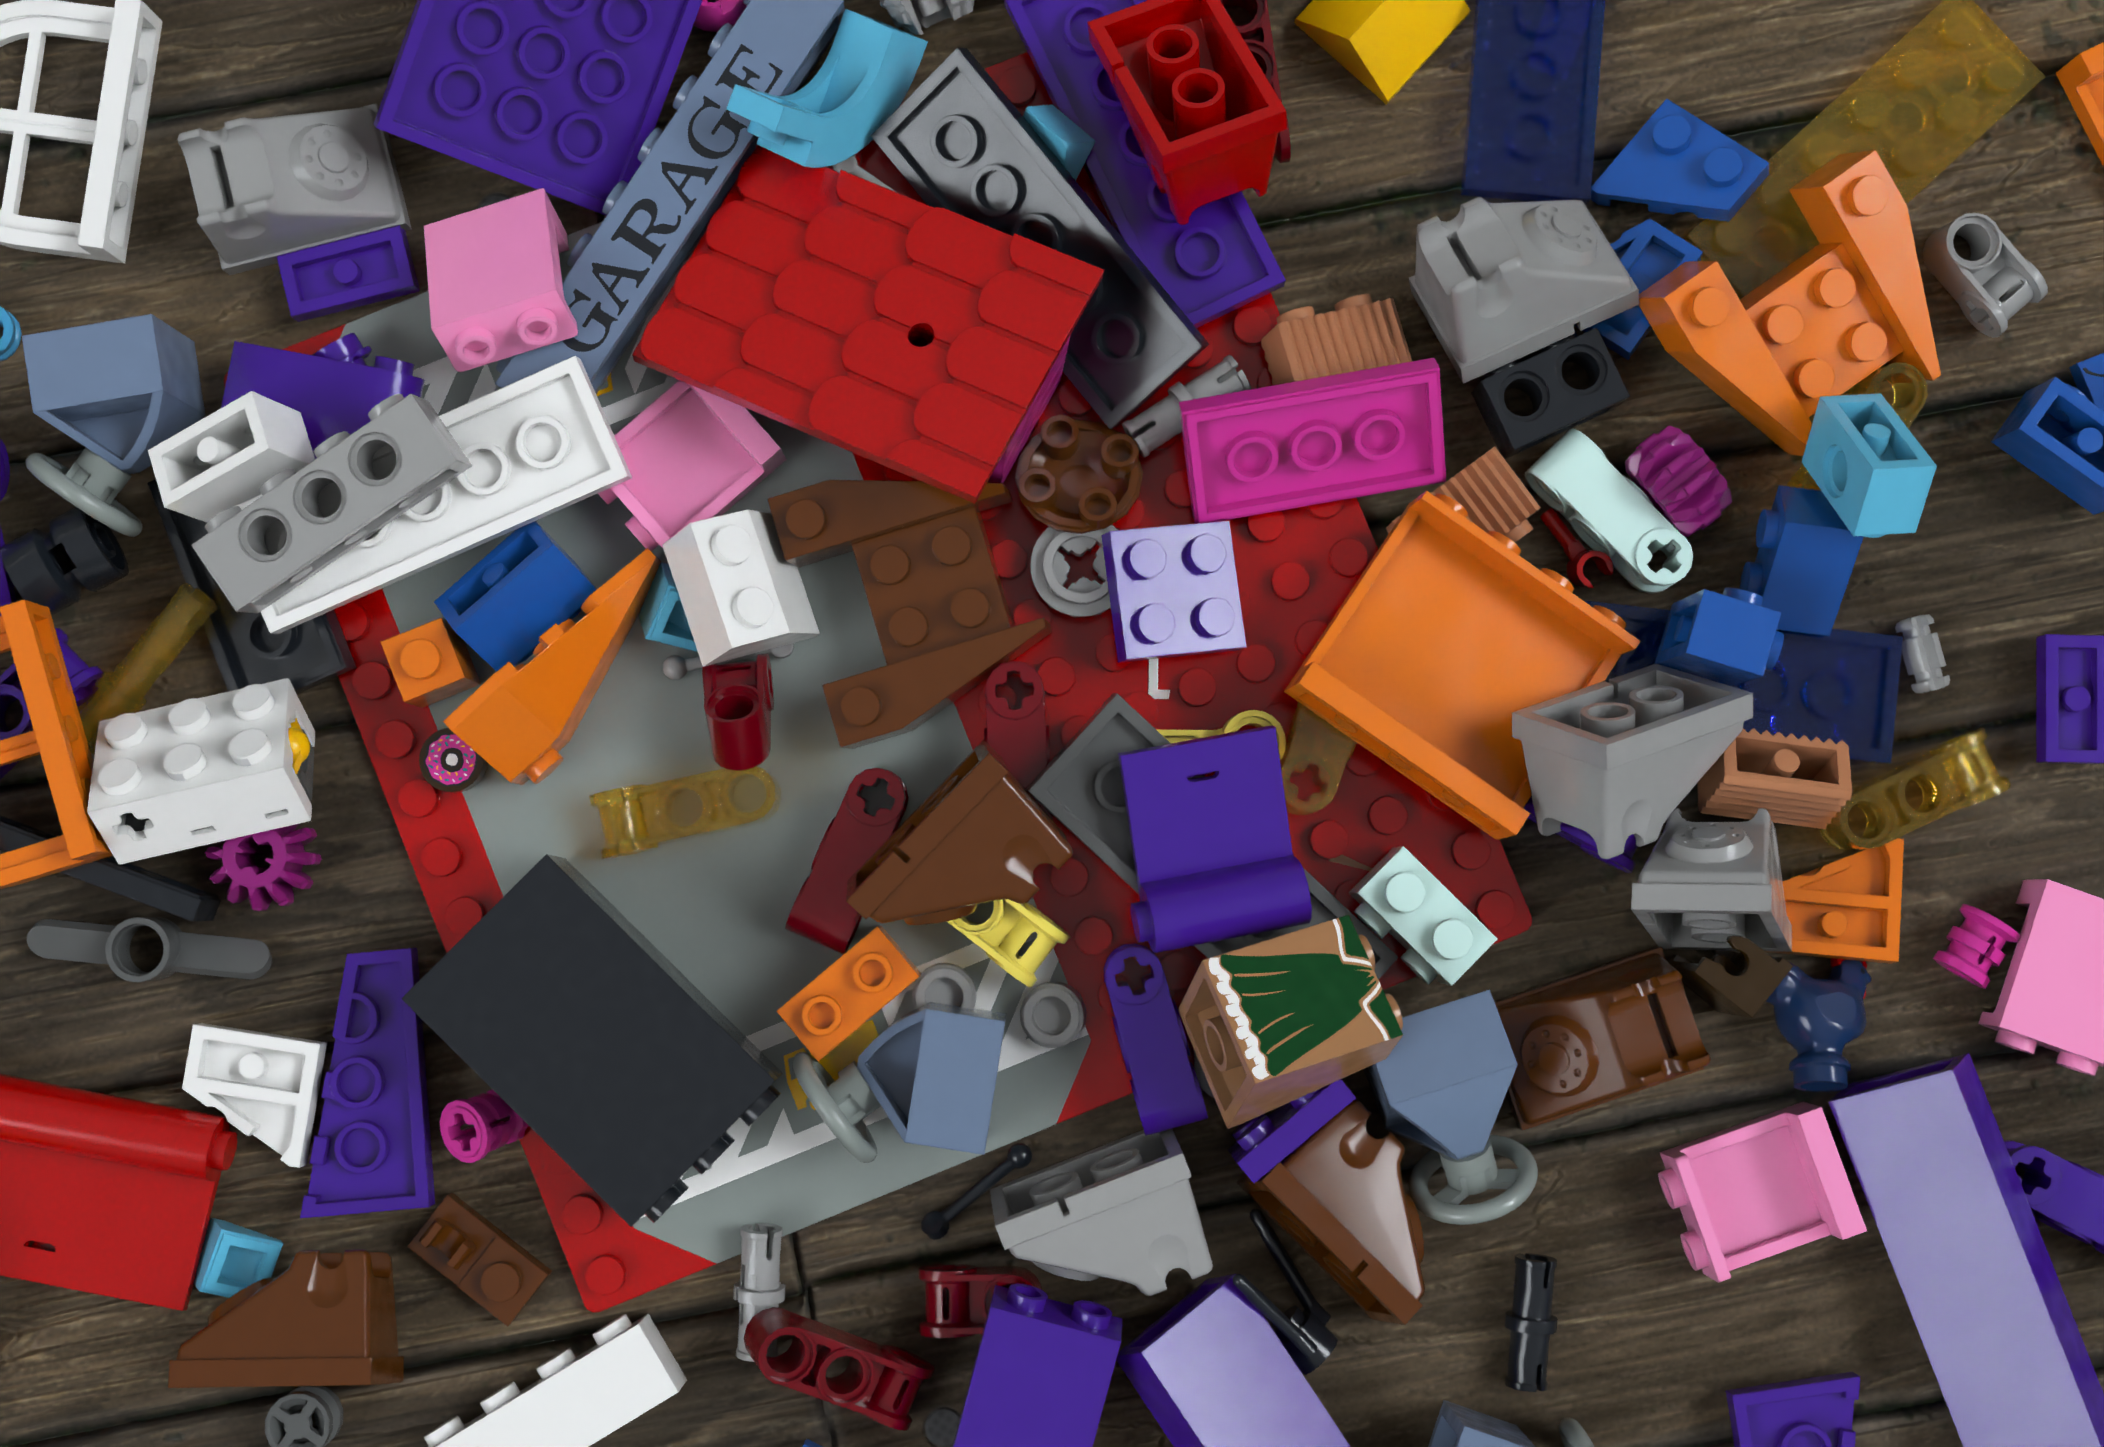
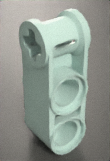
M1574 428L1569 429L1525 472V478L1536 494L1550 507L1558 511L1594 551L1606 553L1611 558L1613 567L1631 586L1640 592L1650 594L1662 592L1684 578L1691 569L1693 552L1686 537L1654 507L1648 496L1634 482L1623 476L1608 461L1602 450L1582 432ZM1661 550L1665 553L1667 559L1662 565L1663 568L1655 573L1649 568L1647 563L1651 561L1653 553Z

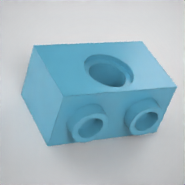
M1881 393L1820 396L1801 463L1853 536L1879 538L1887 534L1916 533L1937 465Z

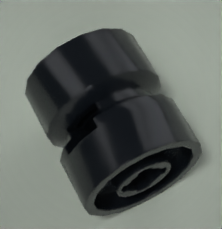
M77 507L53 518L49 523L48 533L34 528L1 547V558L5 569L22 598L49 607L51 616L78 602L81 598L82 588L97 592L124 578L129 573L124 552L111 529Z

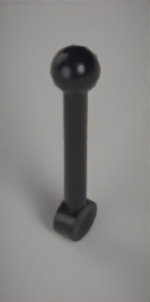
M1023 1143L1012 1145L1008 1150V1158L941 1213L932 1211L926 1214L921 1222L922 1231L933 1240L944 1237L949 1230V1222L1014 1168H1024L1030 1164L1033 1156L1030 1147Z

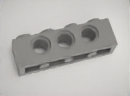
M395 394L386 398L369 411L368 416L371 419L369 423L351 435L347 431H343L326 439L315 448L313 453L317 458L298 472H295L294 469H287L274 475L259 488L260 493L263 495L243 510L239 506L231 507L213 517L205 525L208 534L191 546L236 612L260 613L472 467V464L429 401L413 394H409L405 398L402 394ZM391 445L396 454V466L388 477L379 480L372 470L373 456L381 447ZM335 482L341 491V504L334 514L325 517L319 509L318 497L326 485ZM280 520L286 528L287 539L283 548L272 555L266 548L264 535L272 522Z

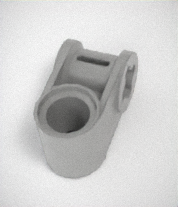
M1980 213L1964 214L1934 231L1925 241L1923 259L1928 271L1936 277L1959 304L1968 321L1977 330L1989 337H1999L2008 328V320L2026 304L2038 303L2048 294V286L2039 270L2019 253L2001 232L1996 222L1987 215ZM1955 235L1961 236L1969 244L1971 251L1969 261L1961 258L1955 251L1953 244Z

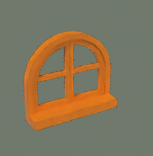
M25 599L0 607V654L8 651L12 653L33 731L0 740V766L41 755L63 835L0 854V889L20 885L113 856L87 813L93 759L50 609Z

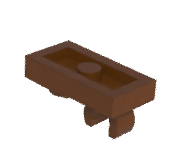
M450 1193L445 1197L407 1246L507 1327L514 1322L552 1273L551 1269L454 1193Z

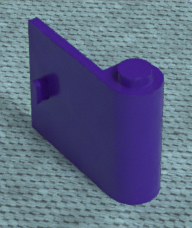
M234 341L221 408L253 391L301 412L312 451L314 452L318 445L331 436L343 431H347L351 435L371 421L368 416L369 411L386 398L395 394H402L404 398L409 394H413L421 398L425 380L413 376L414 364L393 358L376 356L374 367Z
M1271 725L1118 753L1140 902L1131 903L1132 924L1139 943L1148 941L1153 953L1310 923L1312 917L1311 897L1303 867L1292 851L1276 727ZM1215 772V774L1212 776L1197 779H1187L1190 777L1201 776Z

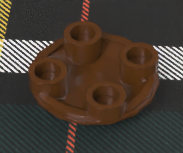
M1057 415L1050 417L1043 423L1041 432L1030 440L1019 456L1015 481L1021 502L1036 520L1057 531L1083 534L1105 529L1127 515L1139 497L1143 471L1139 460L1138 445L1131 436L1120 433L1115 429H1109L1107 425L1101 422L1074 420L1066 415Z

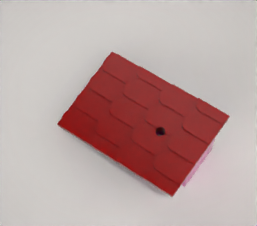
M757 145L753 153L742 165L738 178L722 205L711 217L704 235L689 260L678 272L675 283L658 312L647 324L632 356L634 362L967 501L976 503L987 482L1004 483L1059 385L1071 333L1102 280L1104 269L1014 233L1011 236L948 209L931 207L846 171L840 170L839 173L827 167H804Z

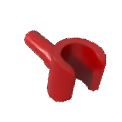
M1550 508L1540 516L1569 558L1567 575L1572 583L1583 588H1593V585L1583 573L1584 563L1589 558L1595 561L1597 568L1604 575L1613 574L1611 558L1601 551H1587L1579 539L1577 540L1553 508Z

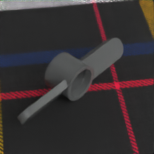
M161 917L130 918L119 923L117 926L42 919L36 922L27 934L29 948L42 958L109 965L118 977L129 982L163 980L176 972L256 979L267 973L272 964L270 951L262 941L182 932L174 922ZM143 926L153 928L163 942L162 959L159 965L149 973L140 970L133 963L130 955L131 940L135 933Z

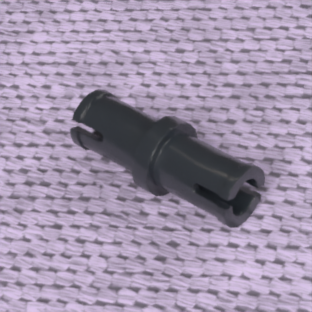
M1520 1253L1516 1254L1514 1259L1516 1267L1512 1310L1505 1312V1327L1511 1330L1505 1385L1520 1391L1537 1392L1539 1390L1542 1392L1547 1390L1548 1385L1546 1377L1550 1334L1557 1332L1558 1319L1551 1315L1557 1259L1540 1254L1526 1253L1523 1255Z

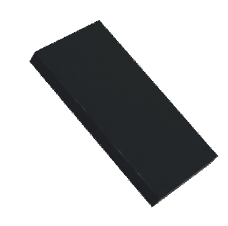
M156 479L148 482L228 691L242 689L252 684H264L289 678L296 694H299L357 668L334 610L279 634H271L261 612L258 614L236 612L191 546L208 534L205 529L207 522L164 508Z

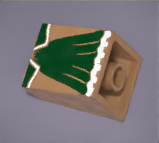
M1349 915L1202 960L1178 1008V1012L1227 1129L1243 1124L1385 1060L1402 1038L1403 1021L1399 1006L1392 995L1384 993L1374 971L1375 957L1372 947L1364 935L1357 934Z

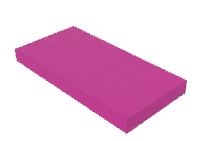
M1435 358L1178 402L1191 508L1195 524L1218 522L1447 482L1440 367Z

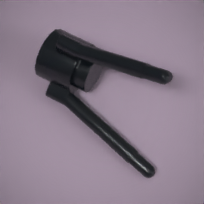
M1252 1209L1250 1212L1252 1222L1304 1307V1311L1302 1312L1295 1305L1282 1313L1242 1274L1234 1275L1233 1284L1273 1323L1272 1329L1301 1373L1307 1375L1318 1368L1337 1345V1337L1325 1326L1330 1320L1331 1315L1316 1301L1259 1209Z

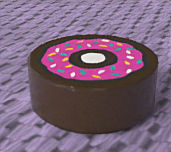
M449 728L441 729L428 737L421 748L419 756L420 769L427 782L439 790L453 793L464 792L475 787L484 777L488 762Z

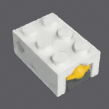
M289 678L264 684H252L242 689L198 699H186L176 704L136 713H125L114 718L99 721L87 813L119 865L311 821L312 804L310 801L312 800L315 730Z

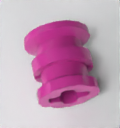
M1962 904L1959 910L1965 918L1960 928L1957 926L1951 928L1946 936L1951 943L1946 951L1938 950L1933 959L1958 977L1986 989L1990 982L1987 975L1992 965L1999 967L2005 958V954L2001 951L2005 943H2018L2021 935L1993 915L1979 908Z
M493 1089L469 1099L460 1098L448 1103L443 1109L440 1118V1131L445 1146L455 1158L466 1163L481 1160L488 1152L522 1139L525 1130L529 1126ZM510 1115L509 1121H497ZM463 1124L474 1125L463 1130L460 1129Z

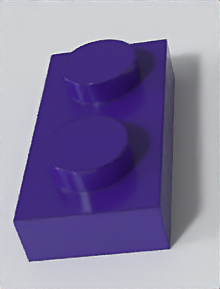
M400 225L276 256L290 315L297 322L420 291L406 231Z
M2045 634L2036 637V763L2104 764V636Z

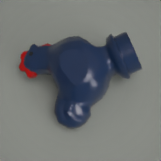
M1831 958L1832 969L1827 980L1813 979L1799 967L1789 962L1793 965L1792 969L1766 1000V1002L1774 1005L1775 1022L1780 1033L1797 1050L1798 1056L1791 1059L1789 1063V1070L1793 1072L1794 1088L1810 1092H1832L1848 1087L1847 1072L1851 1070V1064L1842 1056V1052L1847 1043L1858 1038L1864 1032L1867 1023L1863 999L1866 997V985L1871 982L1872 978L1866 970V961Z

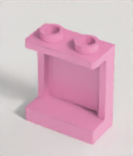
M544 188L424 226L431 329L456 371L464 372L575 337L578 334L577 322L564 298L559 253L569 250L568 237Z
M679 380L614 435L632 475V479L598 494L608 505L616 498L622 501L634 515L625 523L626 527L646 549L648 548L650 551H653L658 545L663 548L662 545L689 523L722 516L787 459L778 444L745 407Z
M2049 879L2023 880L2016 904L2028 908L2020 933L2021 937L2016 945L1996 1009L1993 1013L1982 1012L1978 1024L1998 1031L1995 1042L2033 1055L2037 1045L2059 1052L2056 1064L2095 1076L2098 1066L2104 1067V899Z
M1801 1102L1660 1152L1666 1169L1658 1173L1662 1191L1672 1209L1680 1207L1688 1230L1680 1234L1686 1257L1695 1271L1702 1269L1704 1275L1718 1283L1731 1279V1270L1832 1235L1844 1240L1867 1232L1825 1114L1820 1106Z

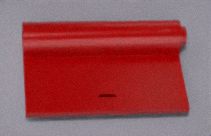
M0 1074V1276L187 1311L221 1171H227L233 1162L237 1149V1133L230 1131L229 1122L223 1116ZM31 1241H35L32 1246H28Z

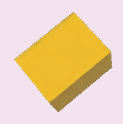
M1312 0L1296 17L1294 23L1387 105L1466 19L1471 10L1465 0Z

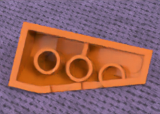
M648 548L585 600L581 610L586 616L577 623L572 619H568L559 625L555 623L539 636L540 643L533 651L535 658L526 665L522 663L514 667L510 662L505 664L443 721L446 726L510 783L524 785L530 779L534 784H538L548 777L563 761L564 758L558 752L570 742L638 617L661 560Z

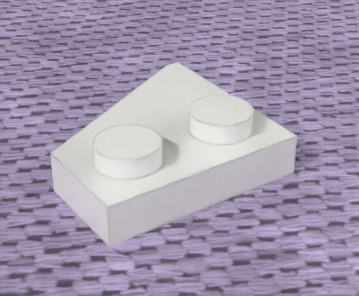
M204 1023L193 1024L182 1089L205 1106L217 1108L225 1115L227 1122L245 1135H254L282 1155L280 1160L288 1166L300 1168L307 1165L327 1042Z

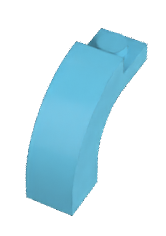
M845 9L830 52L820 70L807 85L790 95L776 96L735 84L727 110L751 120L747 132L759 137L756 144L804 167L820 168L838 164L867 146L873 140L871 135L899 108L913 82L928 41L882 21Z

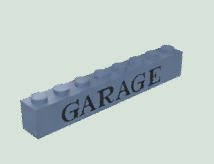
M743 0L747 7L733 26L727 22L715 35L708 50V55L712 59L701 76L697 78L691 75L679 89L673 102V108L677 112L664 131L658 127L655 128L643 143L638 154V160L642 164L630 182L627 183L621 180L607 197L602 210L607 216L594 236L589 233L584 234L569 255L567 265L572 269L562 283L565 301L577 322L578 334L575 337L499 360L496 370L501 375L495 382L499 388L508 386L573 356H577L583 363L595 393H598L707 229L711 217L720 208L737 180L742 165L757 146L756 143L759 137L747 132L751 120L727 110L735 84L776 96H785L797 92L835 37L845 11L844 0Z

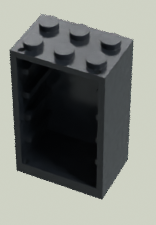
M546 854L401 998L631 1227L644 1214L655 1223L689 1188L680 1178L692 1166L702 1175L735 1141L726 1131L739 1118L750 1126L781 1094L772 1084L783 1073L566 858Z

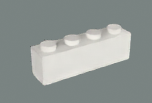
M649 1313L631 1323L627 1314H624L592 1334L597 1343L594 1347L575 1357L571 1348L565 1349L536 1368L541 1379L521 1391L514 1381L507 1384L480 1402L485 1413L465 1425L457 1415L427 1433L424 1439L428 1447H589L678 1393L687 1379Z

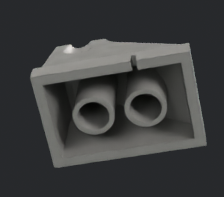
M377 104L352 109L264 118L242 117L224 122L225 126L217 131H205L199 128L179 134L178 144L186 159L199 216L196 218L197 223L217 250L223 271L233 275L277 264L276 256L398 225L405 231L412 229L389 134L377 129L373 125L379 110Z
M1477 197L1461 204L1458 215L1450 221H1440L1439 217L1435 216L1421 222L1417 226L1416 272L1414 276L1409 277L1411 293L1463 384L1575 334L1574 324H1577L1580 331L1639 305V289L1582 200L1491 203L1482 197Z
M1653 664L1609 679V683L1603 681L1512 712V737L1521 740L1538 831L1544 836L1558 833L1561 831V822L1584 830L1593 837L1600 858L1606 860L1623 854L1626 840L1632 834L1635 836L1636 846L1638 847L1656 841L1669 815L1742 732L1744 721L1753 718V693L1659 664Z
M1675 808L1669 815L1662 835L1639 874L1638 882L1632 883L1631 910L1659 947H1662V949L1739 951L1732 949L1726 939L1728 936H1741L1751 940L1763 951L1792 952V925L1786 913L1776 828L1768 810L1759 808L1755 816L1745 822H1690L1681 817L1679 808Z
M1173 1129L1145 1136L1144 1130L990 1189L995 1227L1004 1250L1009 1249L1015 1258L1031 1261L1037 1267L1054 1275L1079 1281H1092L1098 1279L1099 1276L1135 1285L1146 1296H1152L1167 1290L1165 1280L1167 1274L1172 1269L1181 1268L1186 1270L1193 1280L1208 1274L1213 1267L1189 1178L1192 1176Z

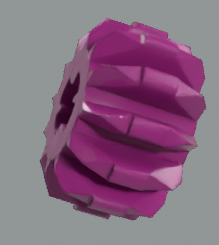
M1667 426L1657 434H1651L1635 448L1636 451L1625 461L1626 472L1630 476L1631 481L1648 496L1654 507L1686 537H1689L1699 529H1705L1722 515L1721 512L1732 503L1731 491L1727 487V480L1719 473L1716 468L1717 464L1709 459L1704 449L1700 448L1689 434L1683 433L1678 428Z
M298 824L225 840L223 847H209L204 852L207 858L222 860L223 867L211 874L210 880L214 884L231 882L227 892V900L231 903H242L249 897L252 910H267L272 899L279 906H289L294 902L292 886L300 889H310L313 885V880L302 871L303 865H318L322 860L320 854L305 852L304 846L312 842L317 837V833L314 828L296 830ZM258 845L272 846L273 858L265 859L266 862L271 864L270 867H257L254 858L255 854L263 853V851L257 848Z

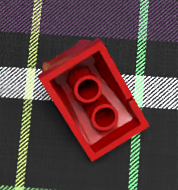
M1147 0L1087 22L1089 41L1110 78L1156 185L1161 193H1167L1170 210L1179 225L1188 224L1190 215L1198 207L1245 189L1253 188L1258 197L1267 193L1278 132L1287 129V113L1220 0Z

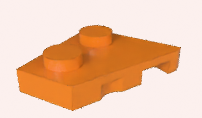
M1893 838L1783 881L1786 913L1792 925V952H1765L1888 964L1899 962L1904 839Z

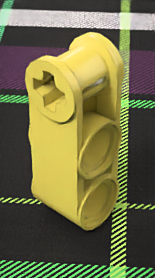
M1009 899L994 900L993 913L986 922L974 923L966 919V917L947 921L982 948L986 955L997 965L1030 988L1037 981L1034 973L1057 943L1065 944L1070 938V935L1033 905L1028 902L1019 904ZM1036 932L1038 934L1037 938L1024 955L1019 956L1020 949L1032 933Z

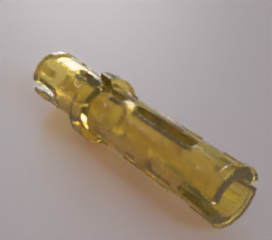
M183 583L168 605L150 624L124 659L112 672L105 671L96 681L95 685L99 687L98 690L79 712L88 745L91 743L89 749L92 754H95L99 721L114 718L125 713L139 712L147 703L143 697L150 690L151 686L179 655L200 626L216 611L217 605L197 587L191 593L194 589L192 585Z

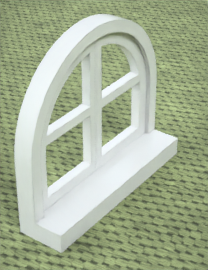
M21 0L0 5V47L28 38L17 110L0 108V133L13 135L2 208L0 209V245L30 252L125 264L163 22L142 0H115L114 8L58 0ZM46 36L109 43L97 121L34 113ZM31 137L93 145L81 223L18 215Z

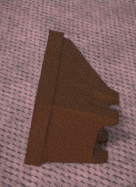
M982 740L848 879L846 902L865 919L870 916L879 923L903 919L908 925H928L955 920L974 913L977 910L978 904L994 900L1009 899L1019 904H1025L1040 890L1033 881L1035 877L1033 875L1034 869L1040 864L1048 863L1059 870L1072 857L1073 850L1067 842L1066 835L1010 773L1003 758Z
M1655 946L1543 984L1542 987H1534L1494 1001L1518 1064L1506 1093L1518 1129L1523 1131L1703 1070L1710 1063V1054L1703 1045L1683 988L1682 974L1666 961L1662 947Z
M1355 1099L1255 1184L1246 1174L1236 1183L1373 1320L1406 1325L1423 1306L1419 1301L1424 1295L1425 1285L1420 1266L1424 1257V1239L1421 1222L1412 1198L1405 1193L1401 1176L1400 1163L1405 1148L1391 1132L1381 1139H1375L1371 1134H1368L1366 1131V1121L1371 1112L1359 1100Z
M301 1250L297 1252L290 1267L275 1279L269 1277L259 1280L227 1299L210 1314L207 1327L181 1344L176 1360H169L168 1388L339 1386L403 1383L404 1356H399L392 1257L386 1252H368L366 1250H345L344 1256L343 1253H323L320 1255V1250Z

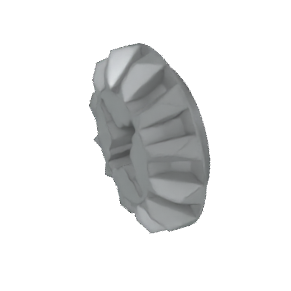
M1110 525L1105 529L1079 534L1057 531L1048 527L1040 535L1032 551L1030 563L1031 576L1035 589L1050 608L1074 618L1101 615L1111 608L1101 535L1118 529ZM1097 544L1100 548L1095 553L1096 558L1093 562V569L1098 573V578L1104 583L1101 585L1096 580L1090 581L1088 578L1082 577L1076 584L1072 582L1068 589L1063 587L1068 580L1067 576L1070 572V566L1065 561V556L1058 551L1062 549L1067 554L1072 553L1075 556L1081 557L1087 551L1091 552Z

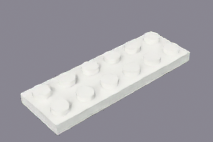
M573 356L440 415L439 418L470 461L472 467L262 610L261 614L271 634L282 633L632 479V475L581 359ZM391 445L381 447L372 459L374 475L379 480L384 479L393 472L396 466V454ZM335 482L326 485L318 497L319 509L325 517L334 514L341 504V491ZM263 495L256 496L236 506L243 510ZM280 520L272 522L264 535L266 548L273 555L283 548L287 539L286 528Z

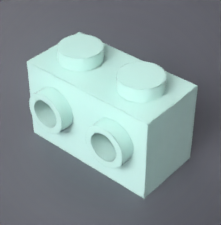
M1404 846L1393 847L1349 892L1360 904L1354 911L1358 918L1381 939L1389 932L1407 950L1400 957L1402 961L1428 985L1436 979L1439 983L1452 986L1498 939Z

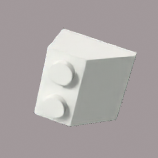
M748 509L692 522L662 545L703 667L814 638L820 634L798 567L785 561L772 513Z

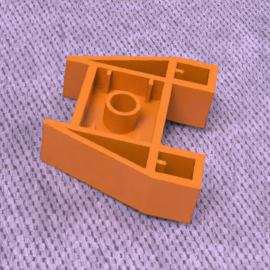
M1876 150L1839 154L1789 189L1820 244L1741 299L1738 298L1717 261L1684 262L1639 294V307L1665 351L1789 455H1804L1812 426L1809 417L1815 414L1820 396L1842 395L1887 362L1896 378L1934 381L1941 376L1907 204Z

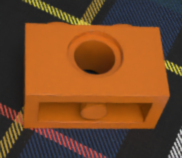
M877 926L776 1012L815 1059L820 1061L921 976V972L882 926Z

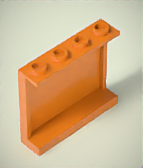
M1425 491L1408 504L1284 692L1494 839L1499 840L1516 836L1531 814L1524 809V806L1531 797V790L1521 740L1512 737V712L1605 681L1620 656L1635 650L1641 641L1625 630L1627 627L1626 622L1615 612L1599 605L1592 607L1573 594L1574 587L1565 577L1547 568L1539 570L1519 556L1521 549L1510 538L1495 531L1485 532L1468 520V512L1456 500L1444 494L1437 493L1433 495Z

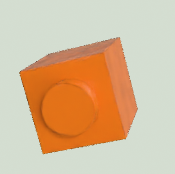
M443 618L381 641L384 653L405 703L423 708L481 685L464 640L452 629L447 620Z

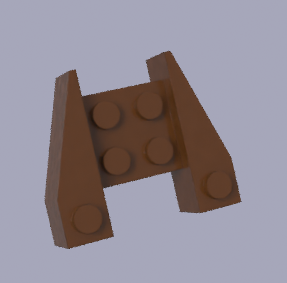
M826 480L768 498L785 561L800 568L854 551L885 656L886 666L822 685L841 748L855 749L915 730L987 679L991 672L999 665L1014 660L1052 633L1050 623L1044 618L1014 626L980 514L981 511L1013 502L1011 492L1003 483H987L976 503L967 501L922 481Z

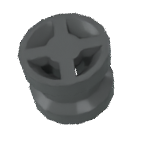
M300 1386L293 1389L287 1395L281 1397L267 1414L265 1434L271 1447L326 1446L338 1435L343 1424V1407L340 1399L330 1388L325 1386ZM314 1411L315 1425L318 1426L317 1428L313 1427V1421L311 1418Z

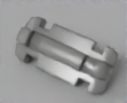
M1931 615L1907 618L1896 623L1895 627L1896 633L1903 632L1905 640L1899 642L1908 676L1915 675L1916 683L1911 685L1915 693L1934 691L1944 688L1950 683L1949 675L1943 676L1941 667L1946 666L1938 633H1931L1929 624L1934 623Z

